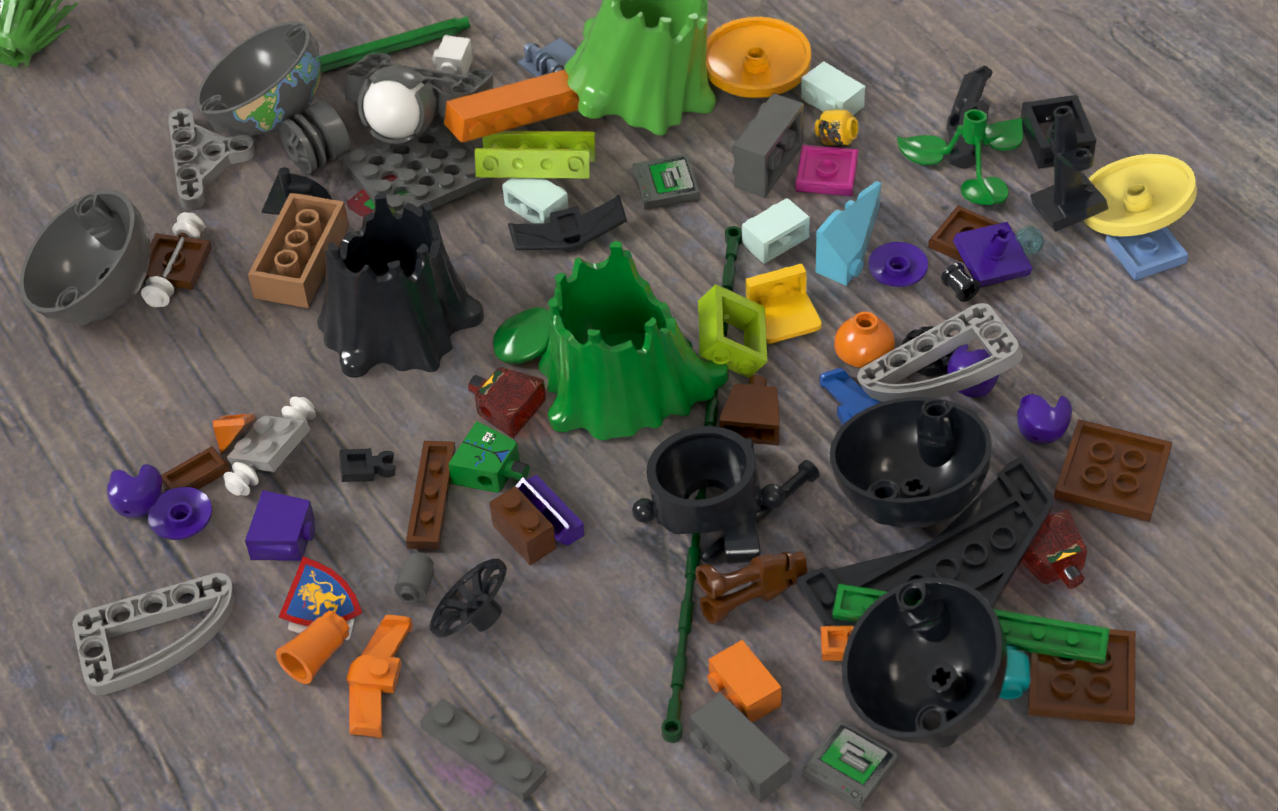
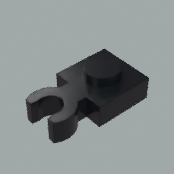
M371 448L340 449L339 461L342 482L373 481L374 474H379L383 477L395 476L396 466L384 464L393 463L394 452L383 451L376 456H372Z

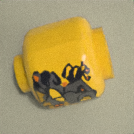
M826 110L821 114L820 119H817L815 122V134L819 136L825 146H847L858 135V120L848 110Z

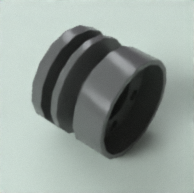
M323 100L305 108L303 116L298 113L294 114L290 119H285L278 125L279 135L288 155L295 165L306 174L314 172L317 167L326 165V158L335 160L348 153L351 149L350 138L341 118Z

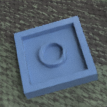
M1167 227L1135 236L1106 235V244L1134 280L1185 264L1188 260L1189 254Z

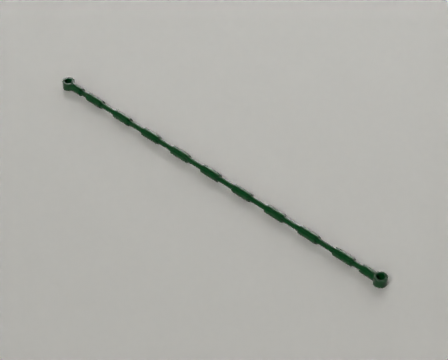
M731 226L725 230V243L727 244L725 258L727 264L724 266L721 287L733 291L736 269L734 261L737 259L738 246L742 243V230L737 226ZM723 321V335L725 337L728 334L729 324ZM718 389L715 390L713 398L707 400L704 426L716 427L719 401L717 400ZM706 487L698 489L694 500L707 499L705 497ZM692 533L691 547L688 548L685 596L681 602L678 632L680 633L678 652L674 657L671 679L672 698L668 702L667 718L661 725L662 737L669 743L678 742L682 738V724L680 722L682 700L680 696L685 684L688 660L685 655L688 634L691 633L694 611L692 599L696 580L695 571L700 562L701 550L699 542L701 533ZM670 728L677 729V731L673 733L668 732L667 730Z

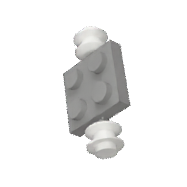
M292 397L290 399L291 406H284L281 410L284 418L263 416L254 423L250 432L236 443L235 449L227 456L234 473L226 472L224 474L225 486L232 494L237 496L249 495L250 488L248 485L256 486L259 483L256 471L274 472L311 430L307 420H313L316 417L314 405L310 400L305 397Z

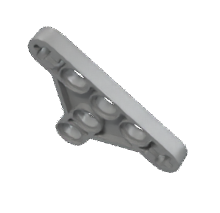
M182 108L171 112L168 118L173 160L181 206L187 210H195L202 207L206 201L204 189L230 164L252 159L255 155V147L252 138L247 135L223 137L196 125L192 112L189 109ZM184 121L185 127H180V122ZM182 138H191L186 142H178ZM248 146V148H247L246 150H243V151H237V150H236V148H238V147ZM213 151H221L220 154L215 156L208 155ZM193 156L191 160L181 161L183 157ZM187 175H196L190 180L183 179ZM194 190V196L190 197L189 191Z

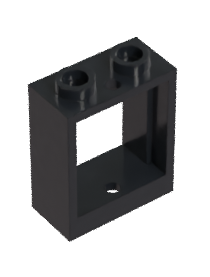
M1078 95L1022 103V129L1038 169L1054 167V153L1047 139H1044L1039 124L1055 121L1053 112L1060 106L1071 107L1072 113L1076 118L1078 147L1090 150V153L1095 154L1096 138Z

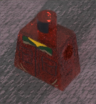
M504 367L497 368L488 379L474 375L468 384V391L475 394L476 408L479 416L513 439L546 401L543 379Z
M1068 509L1048 516L1021 563L1041 583L1048 584L1062 579L1068 589H1073L1084 581L1081 570L1085 567L1087 549Z

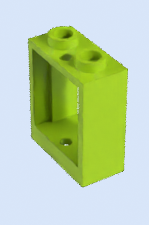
M715 284L698 300L699 356L712 360L717 364L726 363L729 370L750 378L767 363L765 307ZM723 321L744 331V345L724 337Z

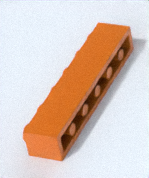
M561 70L446 101L444 125L463 143L577 111L579 96L568 86L567 80L569 77L566 71Z

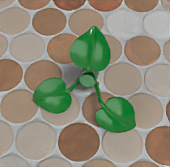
M972 109L964 113L963 126H957V132L948 147L942 138L932 135L897 136V144L902 154L910 161L921 165H934L943 161V154H950L960 135H962L966 143L976 144L977 179H969L963 182L961 185L962 196L976 204H1002L1008 198V187L998 177L983 179L981 142L984 145L989 144L996 150L1018 148L1023 141L1022 118L988 124L986 128L987 114L981 110Z

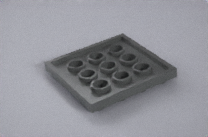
M440 115L435 116L431 126L421 137L410 143L390 144L377 140L340 156L342 166L360 189H364L375 204V196L383 193L387 197V203L398 214H403L407 202L419 207L421 210V204L429 203L432 209L491 184V178L476 177L475 156L444 125V120ZM387 175H395L397 177L392 182L382 180ZM407 191L410 193L408 196L403 198L401 196L396 195L398 192Z

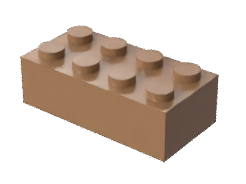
M295 193L289 194L248 273L254 299L309 308L326 274L325 251L328 250V245L331 242L339 248L349 228L345 203L343 201Z

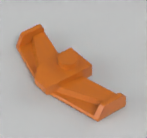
M385 615L361 656L357 657L350 664L346 681L349 684V734L383 738L382 693L394 694L402 665L400 658H394L408 632L412 631L413 623L410 617Z

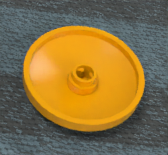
M768 17L737 19L720 26L707 38V77L716 87L736 96L763 98L770 97L773 93L779 95L796 87L801 83V78L809 72L811 67V46L806 36L795 26L787 22Z

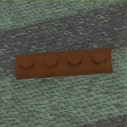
M453 441L423 442L406 537L407 549H440L451 483L448 463L456 453V446Z

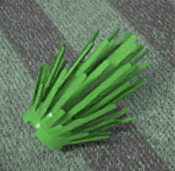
M0 0V63L11 67H18L19 63H25V67H28L34 54L58 39L59 35L71 27V25H65L54 33L57 25L79 3H73L71 6L65 5L59 11L57 7L62 0H56L53 5L54 0Z

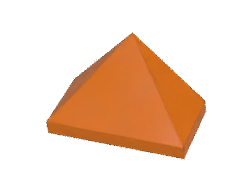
M254 413L223 415L213 420V429L221 454L255 420Z

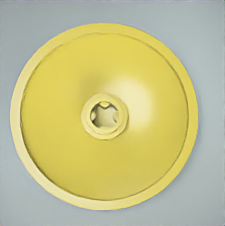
M1160 154L1136 155L1110 163L1088 178L1107 200L1109 209L1083 221L1091 229L1112 236H1135L1164 228L1182 217L1193 205L1197 196V184L1194 173L1180 159Z

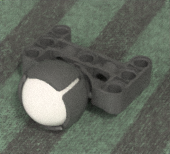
M384 53L366 55L346 71L345 99L349 102L358 103V112L363 125L366 128L370 125L372 129L369 132L374 137L390 144L410 143L421 137L431 126L436 112L437 114L445 115L446 101L493 89V72L490 70L474 69L466 75L391 64V57ZM442 86H445L449 92H444Z

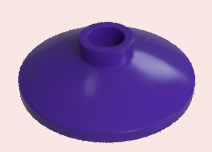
M890 242L877 247L871 253L868 266L871 275L880 283L892 287H906L916 284L924 278L928 270V260L924 252L912 244Z
M191 487L174 488L162 493L156 503L149 508V525L157 535L165 539H186L196 535L206 527L212 516V505L208 496L198 489Z

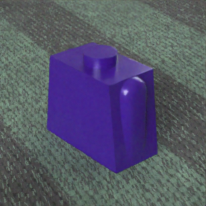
M262 490L245 539L250 560L301 561L308 540L312 541L315 534V518L310 500Z

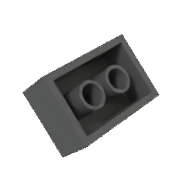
M774 93L766 103H762L754 120L748 122L745 132L740 138L735 139L732 146V154H734L732 174L735 176V188L764 198L768 195L803 145L804 103Z

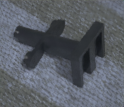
M1060 106L1054 110L1055 122L1049 126L1047 131V141L1054 153V185L1030 195L1033 206L1054 232L1109 209L1104 196L1086 175L1081 173V171L1093 166L1094 154L1090 153V150L1078 147L1076 118L1069 106Z

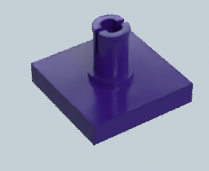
M1008 222L957 233L953 239L972 278L979 281L980 287L1028 276L1033 269Z

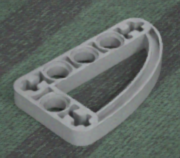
M979 303L865 365L858 372L857 379L861 388L871 398L881 402L907 397L938 398L975 386L1013 368L1021 362L1023 353L1017 339L991 306ZM954 330H961L959 334L953 337H946ZM1001 332L998 337L987 339L991 333ZM976 338L990 355V357L937 378L914 383L895 384ZM934 345L929 351L920 352L923 347ZM1005 346L1009 353L1006 354L1001 349ZM907 360L902 366L893 367L896 362Z
M213 573L91 608L76 615L73 620V630L83 678L89 692L97 696L107 695L143 682L179 664L207 644L221 630L233 610L235 592L230 577L224 573ZM221 586L222 591L215 592V588ZM204 590L205 597H201L200 591ZM184 594L195 595L194 599L189 603L182 604L178 602V599ZM161 603L163 605L155 613L145 611L150 604ZM212 609L201 623L176 642L142 660L115 670L108 638ZM121 612L130 613L126 621H113L114 617ZM106 618L108 625H104L102 619ZM90 623H93V624H92V628L89 629V630H86V628H87L86 625H87V624H90ZM94 647L103 648V652L97 657L90 658L86 656L87 652ZM101 668L104 675L103 681L97 682L98 677L95 669Z

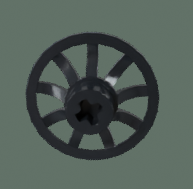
M498 558L490 559L477 565L461 577L445 594L435 609L430 622V631L436 637L441 638L458 632L469 623L479 632L490 628L498 620L503 610L493 598L505 579L507 572L505 563ZM487 569L484 573L483 580H481L482 571ZM499 569V574L491 576L495 570ZM471 578L475 591L474 595L464 585ZM494 583H497L496 586L494 587V589H493L492 592H491V589H490L491 585L494 584ZM459 591L467 602L464 603L452 600L451 598ZM446 608L457 610L442 613V611ZM446 620V622L443 624L442 630H440L439 626L442 622ZM461 621L459 625L450 629L453 622Z

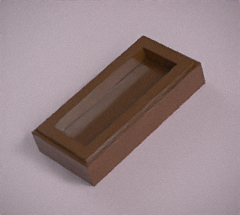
M213 446L162 474V486L166 491L178 487H191L199 490L220 478L226 472H230L229 467Z

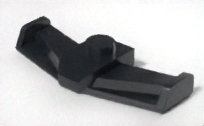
M982 66L964 75L947 120L946 130L948 131L949 144L957 132V126H963L964 113L972 109L981 110L987 114L988 121L990 105L984 100L980 101L987 79L993 73L989 67ZM960 135L950 152L951 165L962 169L976 165V144L966 143L963 136Z
M617 195L614 199L582 216L578 206L550 213L552 223H508V228L515 250H563L569 253L583 249L586 243L626 223L627 218L620 195Z

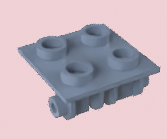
M562 38L539 49L536 43H527L524 46L525 58L518 61V64L534 77H539L565 70V64L576 53V50Z

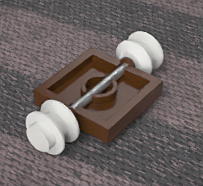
M188 212L179 214L177 222L172 228L175 236L155 234L150 244L151 260L144 280L146 286L141 291V295L148 305L152 307L167 306L170 302L169 297L174 293V287L193 290L212 250L210 240L200 239V233L203 232L205 224L197 214Z

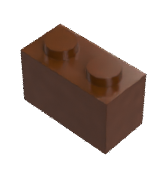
M516 486L489 502L493 526L529 565L556 550L553 525Z

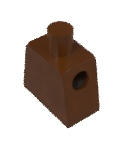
M760 375L751 376L748 384L737 383L733 385L720 416V427L734 431L743 438L752 437L754 444L779 446L780 419L777 388L766 386L767 380Z

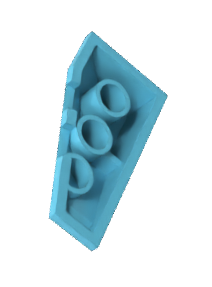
M876 181L860 192L856 202L852 200L846 202L844 211L835 210L817 230L816 273L845 286L854 276H859L864 266L863 260L880 207V182Z

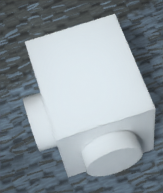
M444 36L439 49H436L433 54V64L437 66V71L466 75L473 60L471 40L468 38Z

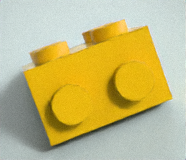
M803 264L785 267L746 279V298L765 307L766 343L772 344L821 329V319L806 293V270Z

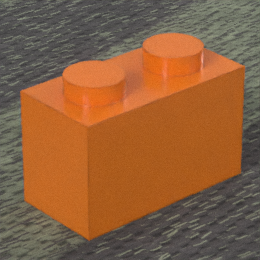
M743 640L708 659L709 674L707 679L712 689L716 693L721 692L752 723L781 706V686Z

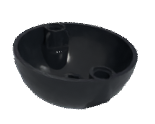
M931 397L899 398L868 407L845 422L831 443L829 452L830 463L838 486L860 512L878 524L902 529L923 528L937 525L953 518L973 501L979 493L990 468L992 441L986 424L978 415L966 407L948 400Z
M942 577L921 578L906 582L888 591L869 606L850 633L842 661V682L845 695L859 718L876 731L904 742L932 743L939 748L949 747L955 743L959 735L973 728L988 714L1002 692L1008 666L1005 633L990 603L971 586L954 579Z

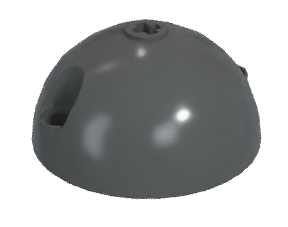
M100 190L89 193L61 210L44 227L25 258L20 276V293L27 306L50 319L85 325L89 322L114 315L127 305L144 283L151 260L149 232L139 210L124 194L114 190Z

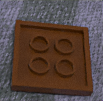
M1078 419L1056 485L1054 498L1150 522L1173 442Z
M1110 629L1105 664L1030 652L1031 681L1028 696V715L1134 725L1136 631Z

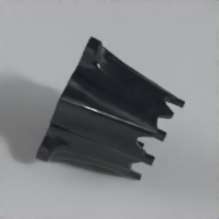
M379 193L374 198L376 206L373 212L363 217L362 227L359 231L349 232L341 242V250L331 242L328 245V250L325 251L326 287L323 307L317 324L324 333L323 340L325 346L340 355L339 361L342 373L348 377H361L367 374L372 367L380 363L389 364L398 371L420 369L426 372H435L440 367L442 356L453 348L450 336L456 331L476 327L484 320L483 307L479 301L467 293L463 281L455 270L446 252L431 204H421V210L419 207L407 202L403 214H398L387 203L386 195Z

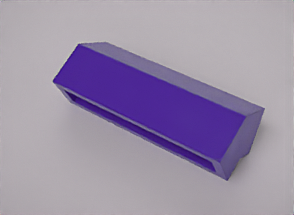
M537 475L529 479L522 477L516 487L553 525L554 536L557 542L570 545L584 536V523Z

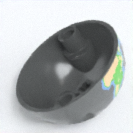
M297 21L280 23L252 35L228 52L209 71L196 94L195 103L197 108L217 132L229 130L237 134L255 136L279 131L278 125L280 122L290 119L292 115L297 113L302 116L303 110L309 107L316 95L321 79V59L318 51L320 46L311 34L308 26Z

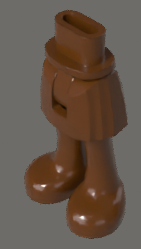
M788 551L766 554L753 558L750 565L742 569L723 574L719 573L710 564L698 566L695 571L696 579L700 588L706 594V596L700 599L702 613L710 624H715L724 620L734 608L752 599L760 597L768 602L787 590L790 585L796 584L797 578L808 573L805 554L802 551L793 554ZM751 582L749 586L741 590H738L731 594L724 595L728 591L740 585Z

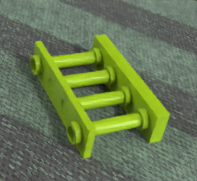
M502 131L484 136L483 148H475L476 177L590 179V162H595L596 133L573 131Z

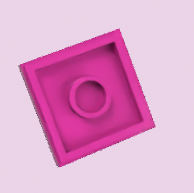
M802 145L795 191L852 196L858 161V149Z

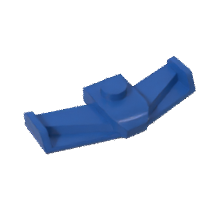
M843 368L824 372L820 375V386L826 388L841 404V406L837 407V416L842 425L857 413L881 403L874 398H870Z

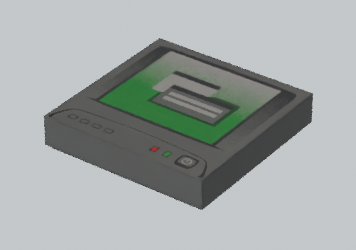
M687 154L632 164V171L644 209L700 199V191Z
M840 720L804 765L801 776L857 809L862 810L899 761V753Z

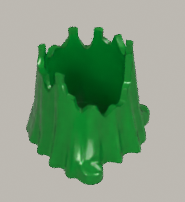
M614 241L610 244L611 254L605 261L589 263L578 257L574 261L571 276L567 278L565 273H559L555 276L556 288L554 298L548 301L550 340L545 354L538 363L540 372L548 379L547 391L557 394L547 415L550 427L554 431L567 432L577 428H585L594 438L599 440L633 436L639 429L644 427H661L663 420L669 415H689L691 406L695 402L712 399L715 390L725 385L729 379L726 363H714L712 360L698 357L694 352L692 342L683 336L676 318L671 315L669 306L665 302H660L655 297L649 283L639 275L631 252L623 250L622 243L619 241Z

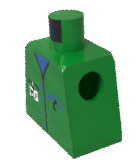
M477 421L448 463L452 484L495 493L502 491L509 478L520 481L522 477L527 478L530 466L519 461L518 444L515 440Z

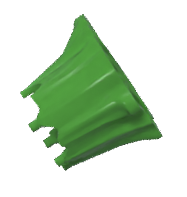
M603 0L596 17L586 20L583 28V36L585 38L577 48L576 53L565 64V71L569 77L567 84L579 96V112L585 117L594 119L608 114H615L622 117L630 126L645 128L661 136L666 134L670 126L681 123L683 112L704 114L712 112L717 99L708 84L707 77L708 1Z

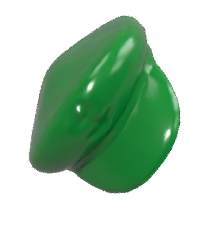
M533 307L505 320L496 330L492 344L497 358L507 364L516 365L543 356L550 340L549 310L543 307Z

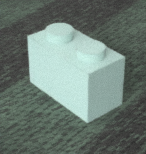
M823 61L801 78V99L823 112L826 110H848L854 115L865 105V86Z
M511 178L502 185L505 205L533 224L552 223L550 213L569 208L567 192L546 178Z
M786 198L742 224V245L765 264L809 238L810 217Z

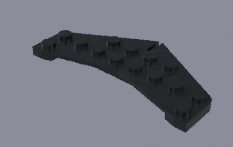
M1022 455L1008 463L998 473L997 479L937 538L917 549L829 570L828 567L810 571L796 579L797 585L824 626L856 625L855 622L833 619L838 584L888 592L901 584L916 579L942 577L954 579L971 586L981 593L993 608L1050 515L1053 507V497Z

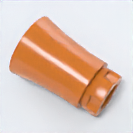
M327 611L321 617L316 618L295 638L276 650L277 660L284 671L294 680L302 684H309L324 663L343 644V640L349 636L348 630L350 627L334 611Z

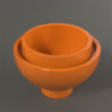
M865 311L847 319L840 325L834 338V349L838 357L845 363L863 368L865 365L894 350L895 338L892 329L887 323L876 317L875 314Z

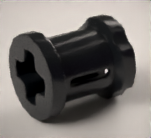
M953 263L942 273V283L945 286H950L956 292L957 299L961 302L972 299L980 289L979 281L975 278H970L961 263Z

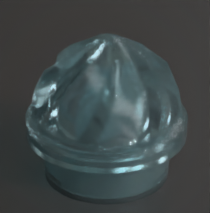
M1026 226L1025 228H1019L1018 232L1015 233L1016 240L1021 245L1025 255H1034L1042 249L1044 239L1040 230L1036 227Z

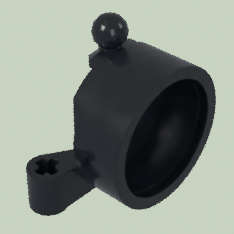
M703 426L680 431L658 445L649 458L646 470L652 500L649 498L637 500L632 507L634 518L639 522L648 523L656 517L659 524H662L675 535L710 533L724 530L728 565L751 562L753 558L761 556L756 526V513L760 512L761 505L771 509L780 507L784 503L785 493L782 487L777 484L770 483L762 489L760 488L752 437L743 438L738 433L721 427ZM705 487H717L725 491L721 495L708 499H688L692 493Z

